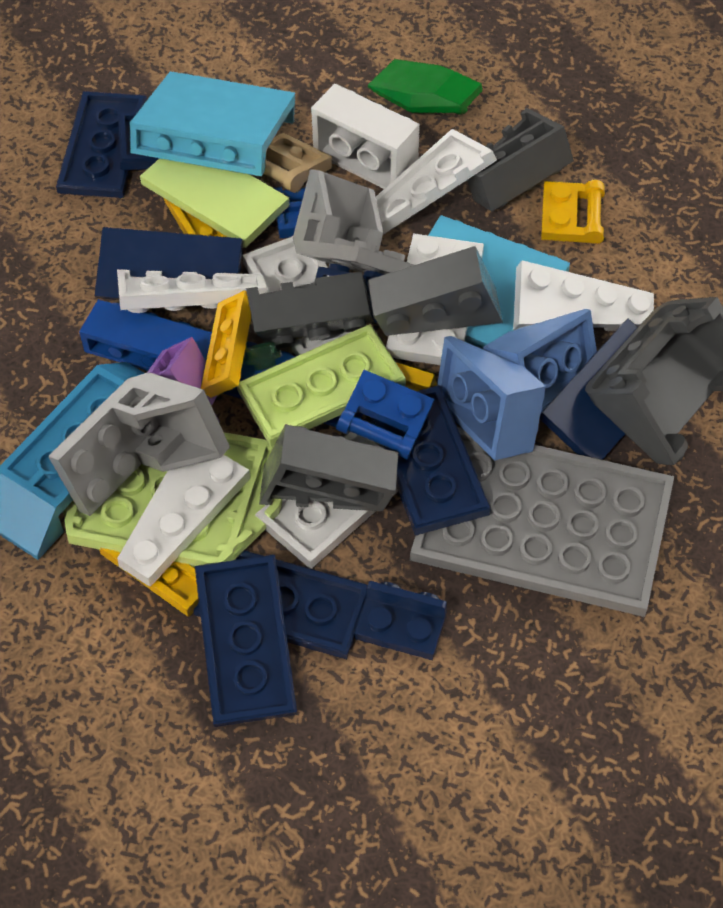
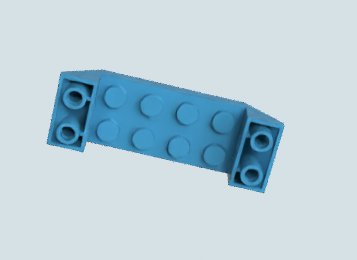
M127 362L96 365L0 465V536L39 560L64 533L59 515L73 499L48 456L128 378L144 374V372Z

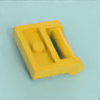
M590 180L586 184L544 181L541 240L596 244L603 242L604 228L601 226V199L605 195L604 183L600 180ZM578 198L588 199L587 225L585 227H577Z

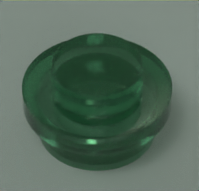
M274 341L265 342L246 348L247 357L244 360L246 365H254L255 370H263L276 366L275 359L280 358L282 353L281 350L276 349Z

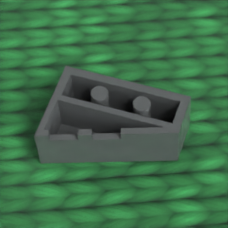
M529 108L521 112V121L514 127L507 125L502 130L503 137L494 146L493 143H488L485 146L493 151L497 161L467 180L473 200L492 212L495 209L504 207L511 199L533 189L537 183L559 173L563 167L572 163L574 160L564 126Z
M476 246L368 280L373 315L386 336L503 323L496 287Z
M362 272L315 278V283L294 287L293 282L281 283L280 291L259 294L258 287L246 288L254 331L268 346L273 345L275 349L292 346L295 344V339L308 337L311 341L321 340L330 337L331 331L344 329L345 332H353L366 326V323L374 322L366 280Z
M285 424L263 468L259 505H271L272 499L296 500V507H308L309 501L333 502V509L383 511L396 492L398 452L384 449L378 445H367L347 440L342 436H331L311 431L302 426Z

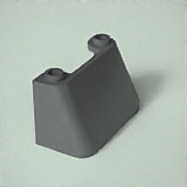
M718 297L678 299L663 303L651 312L586 385L585 391L593 404L657 464L675 465L684 457L688 448V442L683 435L678 433L714 391H723V306Z

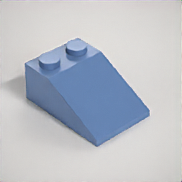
M582 309L510 331L485 345L483 349L525 367L546 386L542 412L597 352L591 310Z
M444 337L437 386L440 385L454 421L494 461L533 452L546 386L519 364L455 337Z

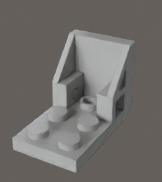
M310 170L293 235L297 254L329 264L343 265L355 272L374 271L383 275L414 265L404 262V254L390 250L379 251L383 228L373 189L319 170Z
M148 372L128 378L48 457L78 510L91 516L141 464L164 472L221 458L230 448V445L203 389Z

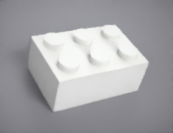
M335 83L311 107L313 147L332 156L333 164L383 189L419 159L420 124L408 117L391 111L381 104L368 100L354 91L345 89Z

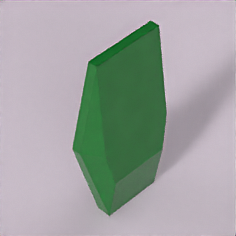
M394 59L368 84V88L411 113H456L462 115L468 111V106L483 92L482 83L441 65Z

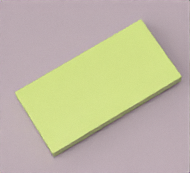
M159 158L140 175L143 186L226 237L242 238L244 248L254 241L290 206L289 197L250 174Z
M371 324L242 380L239 382L237 390L268 444L272 447L275 445L285 424L311 429L340 416L346 408L363 370H367L402 386H406V378Z

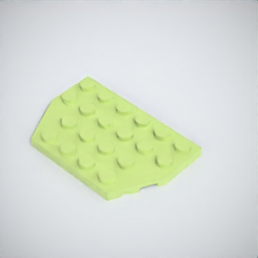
M224 432L230 448L224 455L249 469L250 480L196 536L191 544L182 551L174 562L189 564L195 568V566L233 561L266 529V524L256 517L255 514L265 506L259 505L263 468L274 447H270L267 440ZM141 464L91 516L81 513L74 501H72L63 511L69 544L101 550L100 548L110 549L121 553L167 471L162 472ZM273 499L272 504L264 511L265 515L274 520L280 513L282 499Z

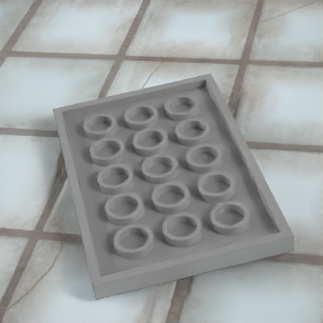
M457 427L489 503L490 515L416 535L410 552V561L645 617L674 476L534 445L533 452L494 461L462 428Z

